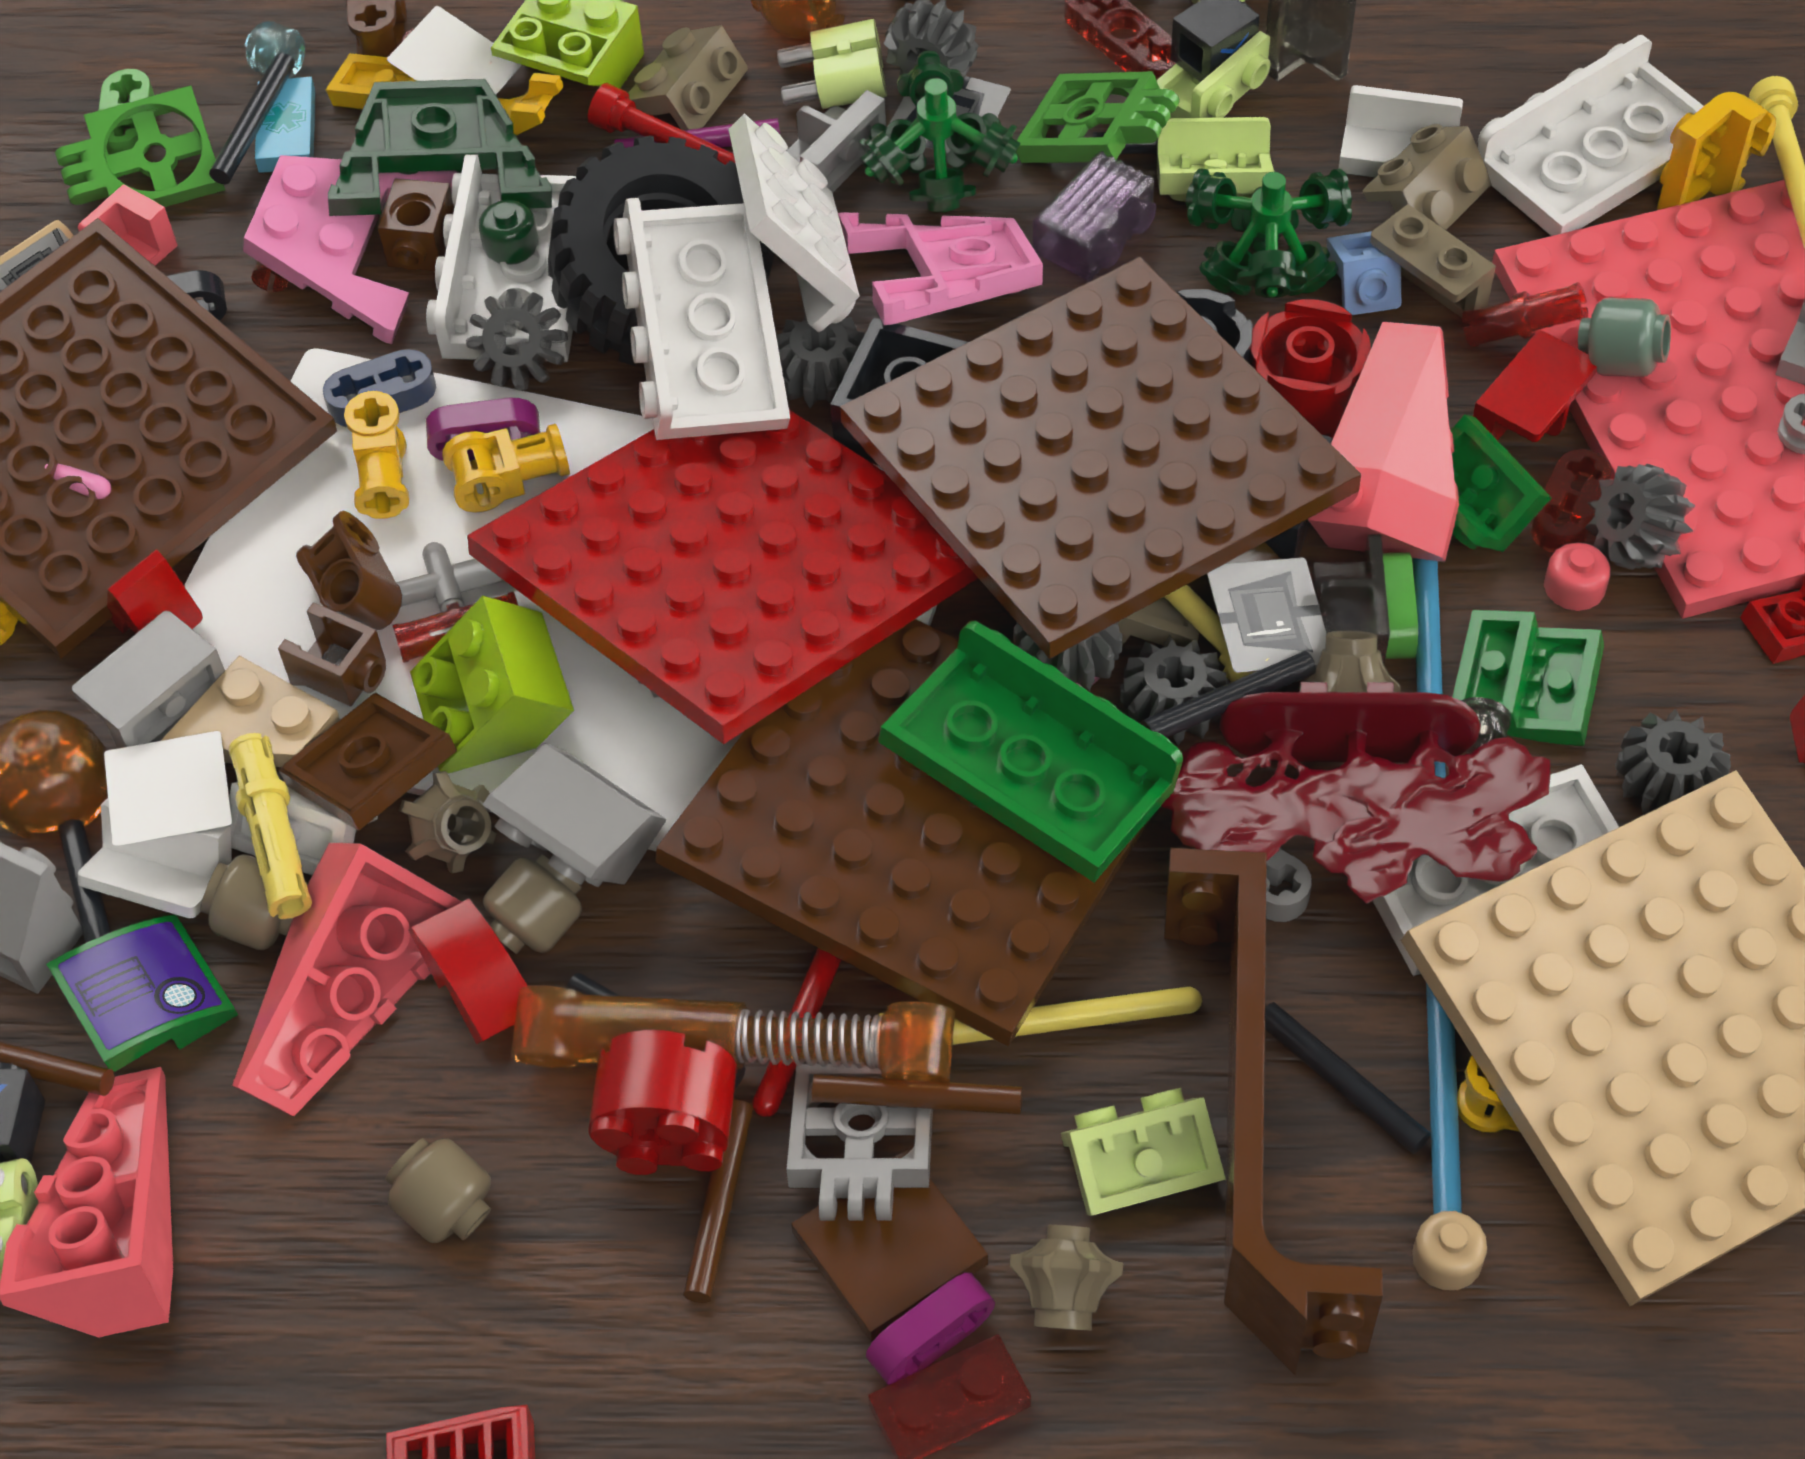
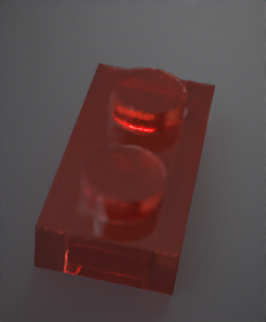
M997 1334L869 1394L868 1401L869 1407L895 1459H922L1031 1407V1394L1001 1337Z

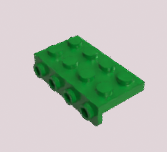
M969 621L961 629L957 649L881 726L878 741L895 754L1092 882H1095L1174 792L1183 762L1181 751L1164 735L1149 730L1119 711L1110 701L1090 693L1065 677L1056 667L1041 662L1011 643L1002 633L990 630L977 621Z

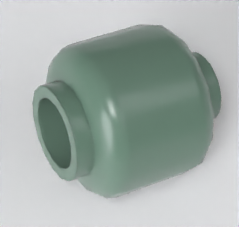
M1604 298L1596 304L1591 318L1581 319L1578 331V349L1589 354L1591 363L1597 366V373L1600 375L1645 377L1654 371L1657 363H1665L1669 355L1671 342L1670 316L1668 314H1661L1659 306L1651 299Z

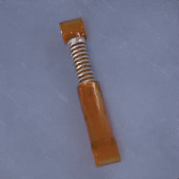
M527 986L519 989L511 1058L523 1064L548 1068L575 1067L579 1062L598 1063L601 1049L603 1048L606 1052L610 1051L611 1039L633 1031L664 1030L685 1034V1047L705 1052L706 1040L721 1046L733 1056L737 1064V1070L743 1068L745 1060L753 1064L756 1059L761 1064H765L770 1059L773 1065H777L780 1060L785 1065H789L794 1060L797 1066H801L806 1060L807 1064L811 1067L817 1061L821 1067H825L830 1062L834 1068H837L842 1062L846 1068H850L853 1063H855L858 1069H861L864 1065L870 1069L878 1068L881 1070V1077L949 1082L955 1011L951 1008L932 1003L899 1002L888 1005L887 1012H884L880 1017L875 1015L871 1018L868 1014L865 1016L864 1021H860L857 1014L853 1016L852 1020H848L845 1013L841 1015L840 1020H836L833 1013L829 1014L828 1019H824L821 1012L816 1015L815 1019L811 1018L809 1012H806L804 1017L800 1018L797 1011L792 1014L791 1018L787 1017L785 1011H782L780 1016L776 1017L773 1010L768 1012L767 1017H764L761 1010H758L755 1016H752L745 1002L584 995L578 991L561 987Z

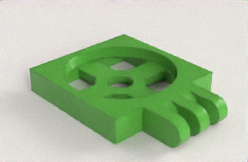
M1153 71L1059 74L1017 139L1021 144L1016 153L1021 163L1116 162L1126 144H1144L1157 141L1162 128L1166 126L1171 113L1175 111L1180 102L1179 96L1170 89H1160ZM1110 94L1127 97L1124 103H1105ZM1088 110H1094V112L1091 115L1082 119H1077V117L1081 113ZM1098 124H1111L1103 137L1083 138L1088 129ZM1051 125H1065L1058 138H1046L1047 131Z
M191 85L84 114L91 139L62 146L55 151L58 164L65 167L61 170L64 184L71 186L68 188L67 194L70 203L74 205H81L111 196L124 184L117 177L139 171L151 177L155 191L130 188L164 207L225 190L224 185L214 181L209 174L216 159ZM175 112L189 120L193 125L194 131L169 138L164 134H160L155 117ZM134 123L139 139L135 143L134 148L109 155L106 146L112 131L116 127ZM153 145L162 146L166 150L165 157L159 162L146 160L144 154L148 147ZM201 154L194 171L188 178L177 185L173 170L177 166L178 160Z

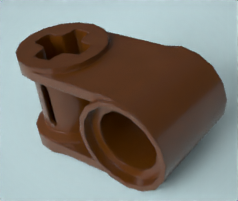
M346 0L347 22L350 31L356 35L357 54L389 57L405 39V22H407L405 0Z
M340 511L333 517L332 522L334 526L312 546L303 545L296 552L297 561L311 580L319 596L320 603L324 607L373 629L382 630L390 625L399 613L402 604L400 586L396 583L379 551V544L372 532L351 513Z

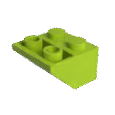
M525 0L491 46L492 56L554 75H560V77L586 85L600 87L604 83H609L617 88H621L644 55L638 6L620 0Z
M483 595L410 671L423 719L448 733L457 749L453 755L438 766L440 772L453 773L536 749L574 712L543 613Z

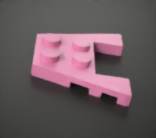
M280 155L244 236L243 252L303 290L307 286L311 287L332 301L333 310L347 319H350L353 315L373 327V335L385 343L392 344L407 308L409 292L355 275L380 214L329 216L328 191L331 184L336 185L340 175L339 165L342 159ZM426 171L411 175L399 172L379 173L381 210L384 203L387 202L395 178L449 183L452 193V178L457 171Z
M838 213L848 254L907 249L921 277L872 282L873 305L883 325L901 323L1042 285L1043 263L1014 218L942 216L941 226L913 225L908 214H887L886 224L859 223V213Z

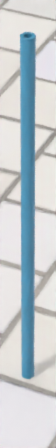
M1413 558L1418 615L1417 692L1443 694L1438 561ZM1434 762L1435 776L1445 778V763ZM1426 982L1433 1215L1441 1211H1457L1462 1213L1455 1027Z

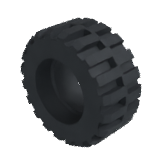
M654 136L635 138L632 147L625 148L622 142H617L603 148L601 161L595 156L589 157L577 167L576 179L572 178L566 181L559 194L558 207L554 208L548 254V276L553 279L551 291L558 307L567 308L565 320L576 333L581 334L585 330L590 333L589 345L603 354L611 348L620 353V362L636 366V363H634L632 357L630 332L631 327L638 326L635 308L626 309L623 299L622 273L628 271L615 260L607 246V242L614 236V218H623L625 200L628 198H639L641 211L744 203L736 164L733 161H729L724 165L717 160L718 152L705 145H701L699 150L686 147V139L669 137L668 143H654ZM760 241L768 283L774 260V252Z

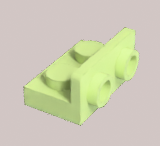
M1176 1088L1140 1098L1144 1110L1141 1112L1117 1117L1115 1105L1074 1116L1077 1129L1062 1132L1061 1137L1064 1147L1070 1148L1087 1215L1093 1216L1226 1180L1204 1097L1184 1100L1181 1088Z

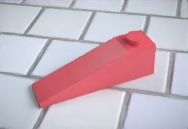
M1382 322L1331 442V445L1361 473L1360 489L1351 496L1308 518V521L1328 547L1369 553L1410 552L1412 558L1445 562L1459 508L1458 486L1454 480L1452 459L1454 444L1453 434L1449 427L1447 406L1449 391L1444 338L1440 327Z
M361 843L328 844L307 885L312 905L307 912L294 917L291 922L232 1085L290 1116H295L349 1060L350 1051L376 1024L382 1025L397 1009L394 1005L418 980H425L431 974L408 930L462 902Z
M162 1067L116 1076L114 1085L106 1096L88 1093L63 1139L67 1151L53 1176L43 1175L34 1191L39 1203L27 1225L16 1224L6 1242L0 1280V1300L3 1306L98 1338L169 1322L173 1280V1247L166 1079Z

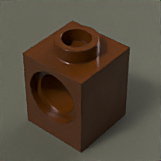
M394 179L378 226L388 267L435 271L437 257H445L447 249L443 236L444 219L446 214H453L455 208L449 183Z

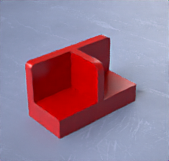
M1539 329L1475 402L1473 417L1477 418L1497 440L1507 429L1532 442H1538L1545 433L1557 436L1565 427L1570 403L1597 373V366L1591 363L1588 354Z

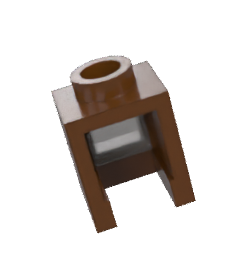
M313 602L306 612L316 638L315 643L306 652L301 649L300 645L284 639L278 647L279 654L290 684L306 686L351 707L363 691L366 693L374 692L385 675L386 659L377 630Z

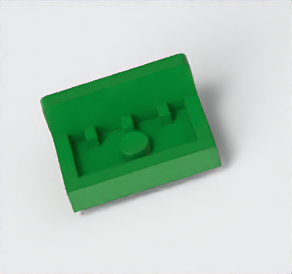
M1464 414L1451 429L1454 452L1452 453L1454 480L1458 486L1459 508L1452 534L1471 549L1481 546L1504 552L1552 497L1477 418Z

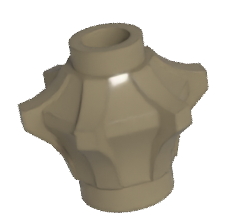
M1334 631L1327 633L1325 649L1321 651L1318 664L1316 665V673L1301 681L1327 682L1328 692H1367V682H1394V692H1400L1401 685L1388 674L1383 665L1381 652L1377 650V635L1363 631Z
M446 771L432 773L433 785L413 803L402 800L398 811L408 815L412 843L405 852L412 860H417L427 855L446 862L449 873L461 872L464 869L467 855L480 848L485 842L489 844L494 843L497 833L491 831V819L488 811L483 806L490 793L484 785H478L473 790L452 783Z
M1047 1225V1239H1040L1031 1249L1020 1254H1011L1010 1267L1022 1279L1029 1294L1031 1308H1035L1034 1326L1092 1331L1093 1312H1097L1100 1300L1108 1287L1123 1275V1263L1109 1258L1098 1248L1096 1243L1090 1242L1089 1227Z

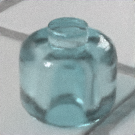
M266 20L259 23L246 38L245 57L248 65L255 72L264 75L273 58L280 52L286 53L295 61V66L288 77L289 79L294 77L300 70L305 58L306 45L303 36L297 30Z

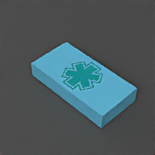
M312 77L287 79L256 134L255 161L259 173L273 172L280 155L314 158L315 87Z

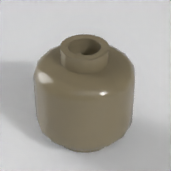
M243 854L235 857L229 865L221 862L217 865L207 885L200 909L201 912L209 914V927L214 934L256 950H265L276 942L280 934L287 936L293 918L279 919L278 914L275 917L270 915L256 857Z
M543 854L536 861L526 857L517 858L483 898L485 910L494 918L490 927L499 940L516 955L524 945L539 953L550 951L582 912L581 902L576 897V894L582 887L548 864L549 859Z
M424 1138L418 1140L399 1158L385 1178L392 1185L387 1197L390 1208L430 1243H439L453 1233L462 1240H465L478 1228L491 1211V1207L483 1201L489 1192L491 1177L483 1167L454 1141L448 1138H441L430 1144Z

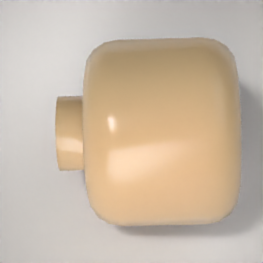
M1441 1211L1431 1215L1420 1226L1412 1250L1413 1264L1419 1276L1429 1285L1442 1290H1459L1470 1286L1479 1277L1487 1254V1241L1481 1226L1470 1216L1457 1211Z

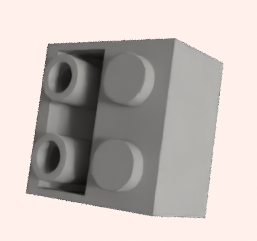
M544 744L495 788L483 803L484 807L500 817L495 824V828L505 836L526 848L533 844L544 851H550L553 853L548 862L551 867L578 884L582 885L585 880L596 887H600L603 881L625 885L667 820L564 749L549 744Z
M0 841V976L38 994L52 976L46 963L70 951L83 935V931L71 908L74 904L72 898L61 889L54 876L56 871L54 864L43 854L30 847H22L18 851L2 844Z

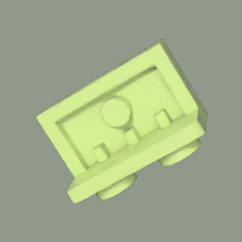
M1259 31L1201 82L1177 64L1170 68L1157 80L1160 89H1170L1179 96L1180 102L1175 111L1171 113L1170 118H1224L1240 97L1248 90L1258 88L1266 79L1271 65L1268 59L1270 36Z
M1266 117L1170 118L1166 126L1162 128V132L1157 139V178L1160 195H1169L1174 200L1186 201V194L1193 181L1195 172L1203 168L1208 169L1210 175H1213L1215 172H1223L1226 178H1230L1234 182L1238 197L1252 198L1255 190L1262 186L1263 176L1269 172H1274L1270 157L1271 125L1269 119Z

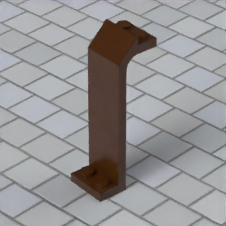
M1171 848L1164 939L1181 940L1184 943L1195 946L1210 945L1214 942H1230L1224 1304L1294 1375H1296L1301 1349H1313L1316 1355L1329 1359L1349 1358L1357 1352L1368 1353L1383 1298V1268L1305 1264L1292 1261L1275 1250L1268 1241L1263 1227L1267 853Z

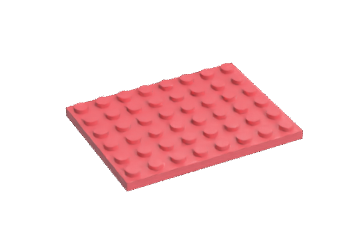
M1780 180L1494 250L1492 263L1496 265L1495 273L1530 338L1540 329L1578 349V331L1581 319L1591 318L1596 304L1608 297L1651 299L1659 306L1661 314H1668L1670 316L1671 342L1669 355L1665 363H1657L1654 371L1645 377L1604 376L1596 373L1570 403L1569 410L1607 480H1614L1618 466L1627 467L1630 465L1637 467L1639 464L1644 466L1651 464L1663 468L1664 472L1679 478L1682 483L1687 485L1683 497L1688 498L1695 507L1684 517V522L1693 532L1682 534L1678 538L1681 554L1665 555L1662 568L1654 567L1680 617L1684 619L1801 588L1805 583V455L1787 448L1780 441L1777 432L1786 403L1792 397L1805 394V385L1775 375L1805 299V249L1785 181Z

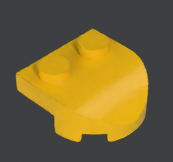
M1736 92L1722 93L1713 98L1694 115L1692 113L1684 115L1676 124L1670 136V143L1673 144L1670 160L1660 175L1659 182L1663 186L1657 210L1698 201L1709 191L1719 196L1741 190L1745 185V179L1741 177L1743 167L1747 165V160L1751 154L1763 157L1767 152L1775 132L1776 117L1765 110L1760 104Z

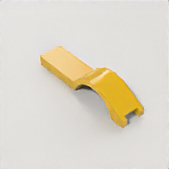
M349 53L325 90L333 106L363 109L374 82L416 80L387 61L388 57ZM533 73L529 80V89L524 95L512 99L498 98L513 122V132L516 136L542 123L545 118V109L553 96L559 94L564 86L560 75Z

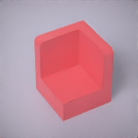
M124 184L78 225V231L80 232L95 219H100L154 266L178 246L165 207Z

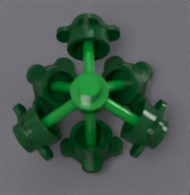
M924 51L917 58L918 64L909 73L900 75L897 80L898 92L904 97L910 96L912 102L917 107V118L913 122L897 119L892 121L887 127L881 123L874 124L869 130V139L865 140L862 138L858 141L866 152L859 159L865 167V174L869 177L873 176L880 184L888 179L892 184L896 183L900 186L904 183L900 175L909 169L913 173H920V189L910 191L909 199L911 201H926L927 209L930 211L946 212L959 208L961 198L976 194L975 186L964 185V172L961 170L967 164L976 163L986 169L983 176L987 178L994 167L1004 173L1009 163L1014 164L1017 162L1018 156L1016 151L1021 143L1012 138L1017 126L1012 124L1009 129L1002 126L999 118L992 113H986L982 117L975 113H964L957 117L956 103L952 98L954 92L962 89L964 83L963 76L959 70H950L941 63L939 54L935 51ZM926 138L933 141L935 169L921 172L927 164V159L923 155L926 148ZM945 140L950 149V152L947 154V161L953 168H947Z
M1198 169L1186 194L1187 217L1190 225L1199 226L1204 222L1208 229H1216L1219 224H1225L1231 218L1232 228L1237 232H1244L1238 243L1223 240L1219 241L1216 247H1207L1203 253L1206 261H1202L1199 266L1201 273L1206 276L1207 281L1216 289L1225 293L1235 292L1243 296L1250 293L1252 290L1251 286L1254 287L1255 294L1263 298H1279L1286 295L1295 296L1320 289L1326 284L1328 279L1337 273L1338 266L1335 261L1328 260L1330 252L1328 248L1321 247L1320 243L1316 241L1300 243L1295 232L1299 224V215L1296 210H1301L1303 217L1317 229H1326L1329 223L1333 222L1339 227L1348 225L1352 218V195L1348 187L1346 173L1342 169H1333L1327 176H1324L1321 172H1314L1303 183L1299 197L1292 198L1285 190V176L1279 172H1269L1263 176L1262 186L1255 190L1252 198L1237 196L1234 182L1230 178H1226L1223 172H1215L1213 175H1210L1208 169ZM1282 235L1289 247L1286 251L1278 250V239ZM1252 242H1253V248H1254V250L1256 251V253H1254V254H1251V253L1248 251V249H1249L1250 245L1252 244Z

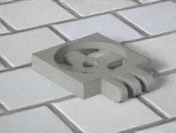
M933 1063L885 1064L881 1070L878 1068L870 1069L867 1064L861 1069H858L855 1064H852L850 1068H846L843 1064H840L837 1068H834L831 1064H827L825 1067H821L820 1064H815L813 1067L808 1064L796 1065L786 1169L789 1188H820V1221H835L837 1198H848L849 1221H862L864 1219L865 1198H875L874 1209L877 1220H892L894 1188H929L933 1109L841 1103L833 1108H816L822 1102L812 1101L814 1074L934 1081ZM860 1114L869 1115L875 1120L874 1125L864 1131L852 1129L848 1122L852 1117ZM838 1135L845 1142L844 1158H816L806 1147L805 1136ZM884 1135H915V1146L903 1158H873L874 1143L881 1140Z

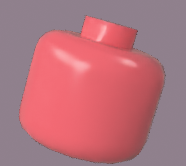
M1577 542L1558 548L1549 559L1545 575L1544 588L1547 596L1555 604L1569 610H1587L1598 605L1605 596L1611 569L1608 559L1599 549L1590 544Z

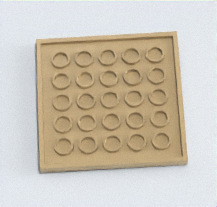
M1737 770L1409 929L1400 940L1629 1306L1634 1305L1805 1210V869Z

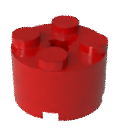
M1301 299L1285 303L1284 311L1276 313L1269 317V312H1267L1256 322L1252 335L1250 365L1321 435L1329 436L1333 439L1371 350L1370 338L1365 329H1363L1362 333L1351 322L1352 314L1341 306L1315 299Z
M642 1030L614 1037L611 1039L610 1051L606 1052L602 1048L598 1057L588 1128L590 1138L605 1151L616 1155V1167L630 1174H653L657 1171L658 1165L685 1166L692 1170L704 1172L715 1171L721 1168L723 1155L727 1150L737 1072L736 1061L728 1051L707 1040L705 1052L685 1047V1034L673 1031Z

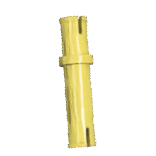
M249 733L234 739L228 748L239 787L235 800L240 814L246 817L249 824L251 840L265 888L268 911L272 917L278 914L279 919L294 918L307 912L312 905V900L304 880L295 837L287 814L290 795L286 783L280 780L277 775L269 737L265 735L262 738L260 733Z

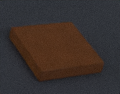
M373 693L279 769V772L289 788L360 831L453 755L457 749L448 733L383 696Z
M906 1149L893 1158H903L910 1151ZM929 1179V1188H894L892 1220H877L874 1209L875 1198H865L864 1219L862 1221H849L848 1198H837L835 1221H820L818 1205L791 1223L794 1236L871 1342L889 1325L956 1276L963 1273L974 1274L988 1265V1253L931 1179Z

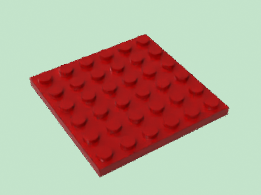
M790 409V421L787 429L656 440L653 429L467 535L469 555L723 745L978 578L883 470Z

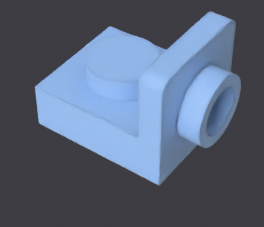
M1372 231L1326 238L1327 248L1330 252L1328 260L1335 261L1338 266L1337 274L1341 279L1342 307L1352 315L1397 309L1402 303L1401 265L1370 243Z

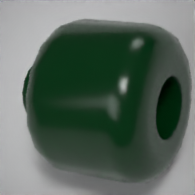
M502 200L491 204L482 212L479 218V233L483 249L490 259L499 264L500 262H506L507 265H514L526 261L535 253L538 245V232L535 217L528 206L519 201Z

